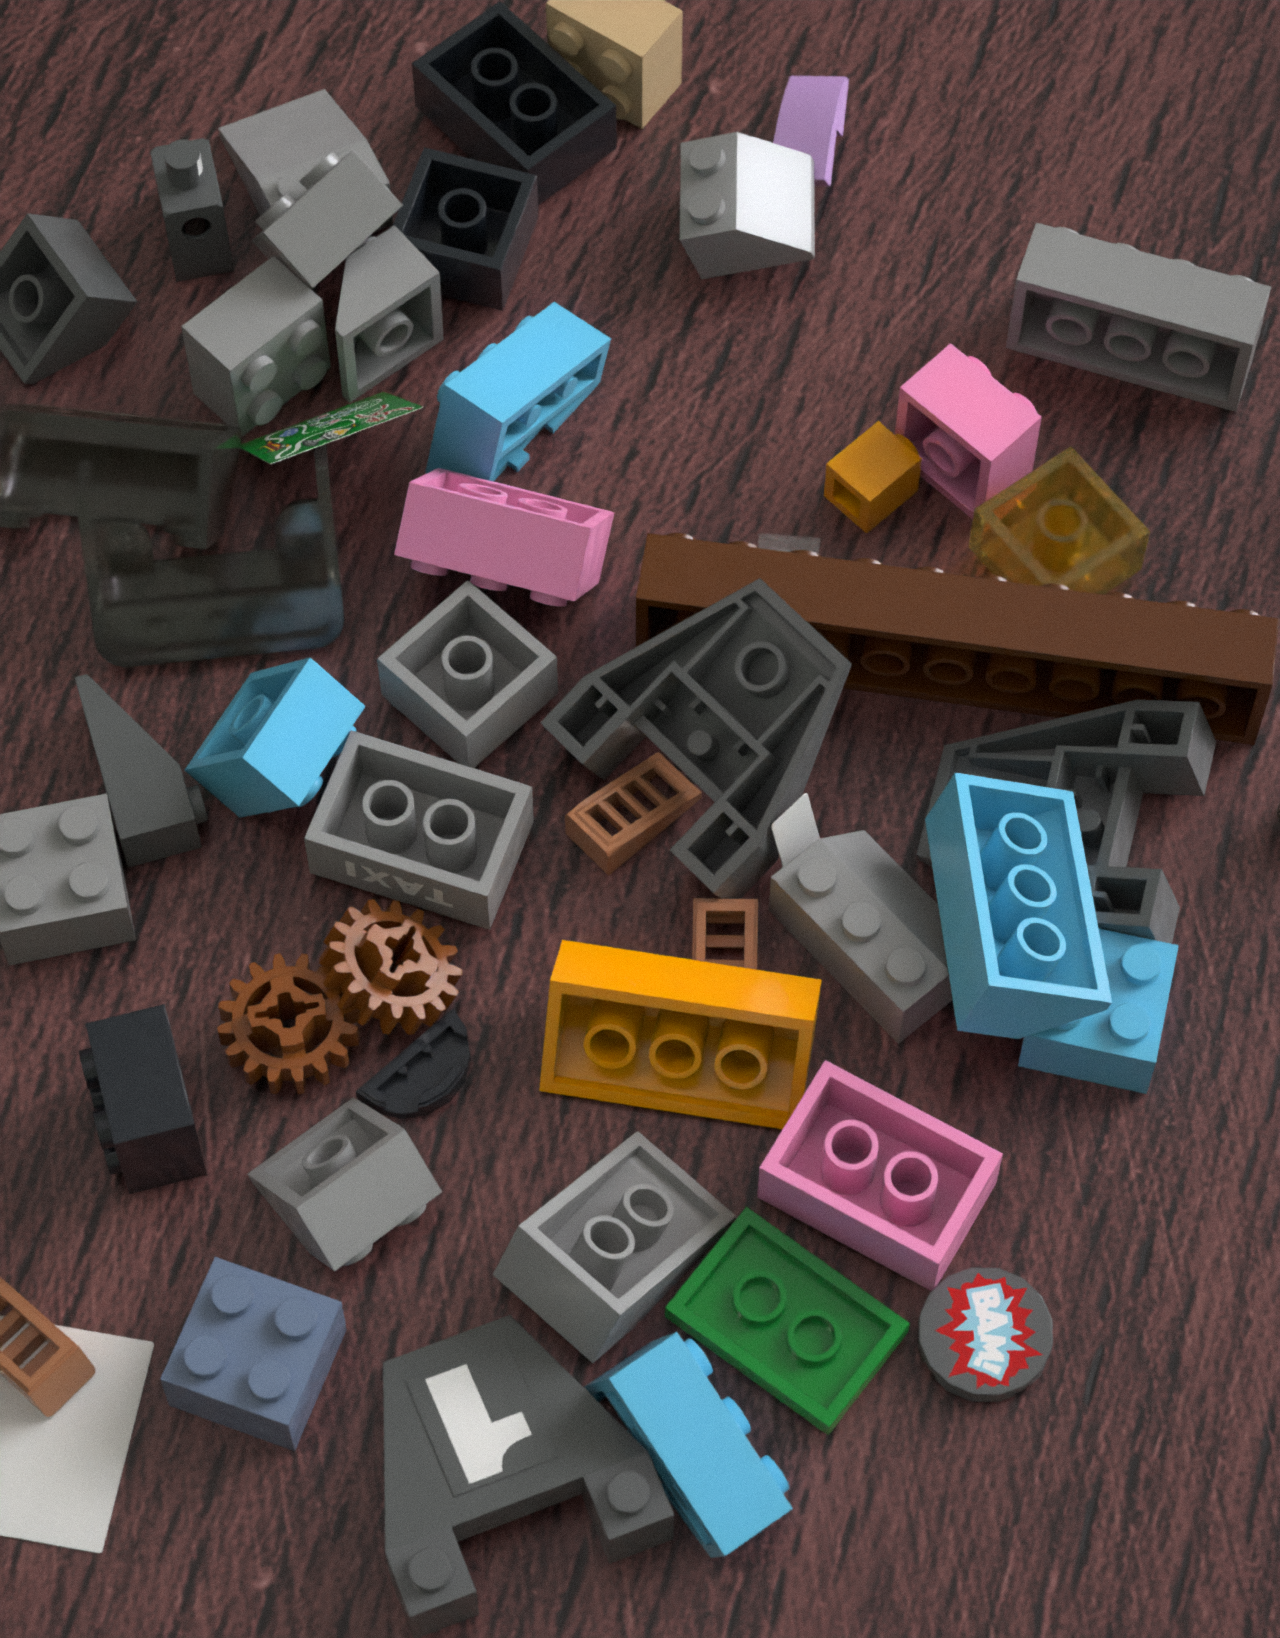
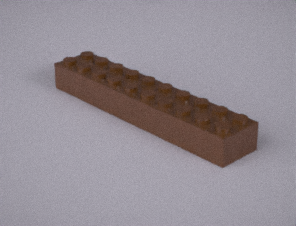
M647 533L636 593V647L761 578L852 664L843 689L1053 718H1062L1137 699L1199 702L1215 740L1255 745L1273 686L1279 618L1261 616L1252 610L1236 609L1230 612L1199 608L1186 601L1162 603L1134 599L1132 596L1121 592L1095 594L1073 591L1064 585L1053 583L1036 586L1008 582L1006 579L995 575L970 577L948 574L938 568L928 566L911 569L883 565L879 561L869 558H857L851 561L822 557L809 550L800 549L785 552L763 549L744 541H733L726 544L696 540L692 536L683 533H669L666 535Z

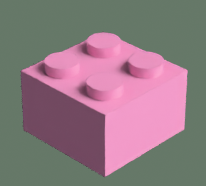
M950 343L900 387L895 434L905 436L917 449L919 456L922 458L920 476L976 523L983 526L1031 482L1042 416L1037 413L1033 404L1025 396L1019 393H1012L994 379L988 368L979 359L973 356L967 357Z

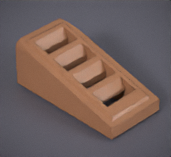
M657 752L584 799L565 815L566 835L609 876L698 802L702 797V792L662 754ZM659 775L677 794L667 799L649 781ZM640 790L657 807L649 812L633 795ZM623 804L638 820L630 824L616 809ZM606 818L619 832L611 836L599 823Z
M693 898L692 960L757 970L758 899ZM707 924H745V935H707ZM706 948L744 949V960L706 959Z
M0 1277V1312L7 1305L12 1309L0 1321V1347L26 1323L29 1325L3 1351L0 1350V1374L46 1417H51L93 1377L95 1367L76 1343ZM45 1341L48 1343L22 1369L19 1368Z

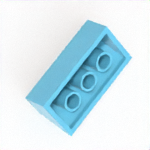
M954 773L925 818L957 1031L1020 1039L1106 1011L1112 1004L1073 791Z

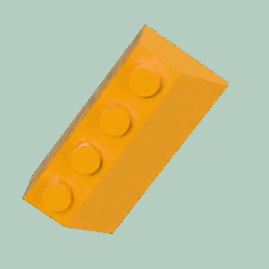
M562 940L549 984L539 1091L783 1129L806 1090L822 980Z

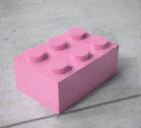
M437 468L409 482L394 555L411 559L410 567L422 573L445 576L448 569L470 574V582L475 586L495 591H506L509 584L531 590L530 598L534 601L562 607L567 605V600L576 601L599 583L614 512Z
M824 1060L759 1168L757 1198L932 1291L939 1284L996 1185L1003 1153Z

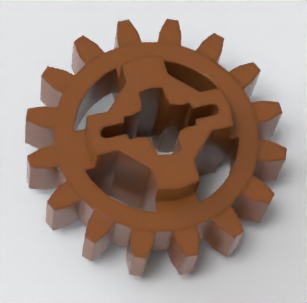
M370 899L361 911L352 906L349 907L340 921L335 922L325 937L323 943L327 947L319 958V964L331 969V971L323 981L325 988L341 989L343 995L337 1003L340 1009L349 1008L354 1005L360 1010L357 1022L360 1025L364 1026L371 1017L379 1019L382 1033L389 1035L395 1025L400 1022L408 1035H412L417 1031L422 1022L429 1027L433 1026L456 998L459 991L454 986L462 976V969L451 965L450 962L458 950L456 946L440 944L438 939L445 930L441 925L433 926L429 929L422 925L424 911L417 909L408 917L402 914L400 902L397 900H392L386 911H382L374 899Z
M281 953L274 954L273 969L264 971L261 966L252 962L249 964L252 979L249 983L246 984L237 979L230 981V991L235 1001L219 1002L220 1018L225 1023L217 1026L220 1044L229 1046L225 1052L230 1067L234 1068L245 1064L243 1072L246 1083L253 1085L262 1076H266L270 1093L277 1094L282 1087L283 1081H293L296 1092L303 1094L306 1088V1078L314 1076L325 1086L330 1083L327 1067L331 1063L345 1069L350 1064L348 1051L344 1046H359V1030L357 1026L353 1025L358 1022L359 1009L354 1005L345 1009H340L337 1006L343 992L340 988H325L323 984L331 969L320 966L316 972L310 970L308 954L303 953L297 959L295 966H286ZM295 1019L296 1026L283 1028V1021ZM319 1042H322L316 1049H314ZM263 1052H270V1053H272L273 1055H275L276 1057L267 1055V1054H265V1053H263Z

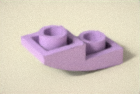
M790 76L785 89L773 143L812 156L814 160V186H831L836 136H843L849 83L846 76Z

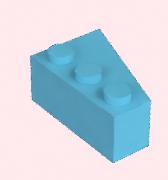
M555 302L536 316L525 317L511 335L499 344H489L475 362L461 372H452L442 383L437 394V401L440 402L425 473L427 474L437 468H442L494 482L508 466L518 472L529 460V454L523 449L543 428L554 433L600 383L611 338Z
M678 1332L649 1342L590 1382L585 1388L598 1402L605 1397L608 1398L628 1429L627 1431L649 1452L658 1477L662 1481L665 1494L674 1509L710 1557H723L793 1509L784 1496V1493L790 1488L777 1464L768 1455L760 1459L745 1435L751 1432V1427L739 1406L730 1397L721 1400L708 1380L707 1376L712 1374L713 1370L704 1352L694 1340L689 1338L683 1342Z

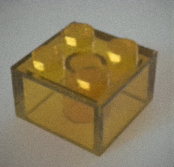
M1070 446L974 509L969 548L993 575L1002 577L1008 582L1036 586L1053 583L1064 585L1073 591L1105 594L1142 570L1150 531Z

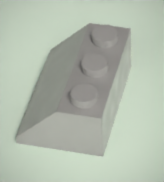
M865 830L820 838L771 876L769 911L898 1044L953 1000L938 904Z

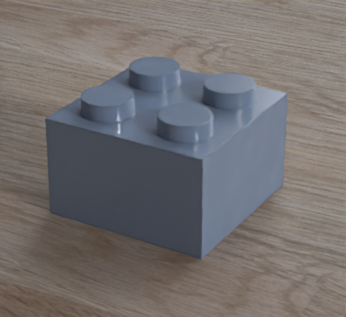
M215 1257L160 1379L169 1406L295 1451L347 1330L342 1302Z

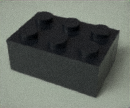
M501 1L412 63L415 107L473 160L537 175L538 205L617 148L616 105Z

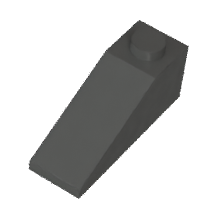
M87 674L75 677L127 868L202 848L197 824L207 822L208 818L198 784L186 787L180 764Z

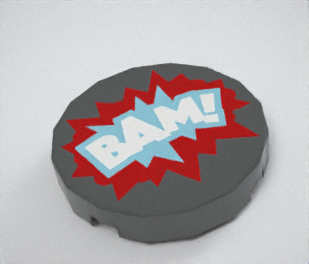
M971 1267L947 1276L929 1293L919 1316L918 1350L924 1364L926 1362L928 1369L935 1375V1380L946 1391L971 1402H1000L1014 1397L1015 1393L1024 1390L1028 1385L1030 1387L1042 1375L1053 1347V1320L1043 1297L1022 1277L1000 1268Z

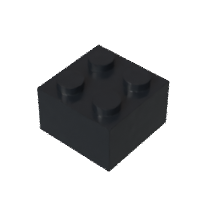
M424 147L401 203L403 206L399 208L393 226L395 225L439 271L442 296L503 311L539 218L537 175Z
M165 1004L86 1023L91 1048L79 1050V1056L88 1090H90L94 1106L92 1112L101 1148L104 1150L110 1175L122 1172L129 1194L207 1175Z

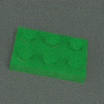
M748 1207L741 1212L665 1307V1317L826 1435L831 1433L904 1339L910 1326L908 1321Z

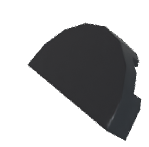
M452 1008L356 1091L357 1100L381 1115L400 1119L429 1115L448 1104L464 1085L471 1062L467 1030L455 1010Z

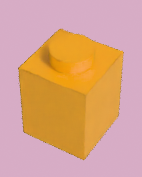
M877 421L826 464L824 497L867 534L918 491L922 458L909 439L901 434L894 435L882 423Z

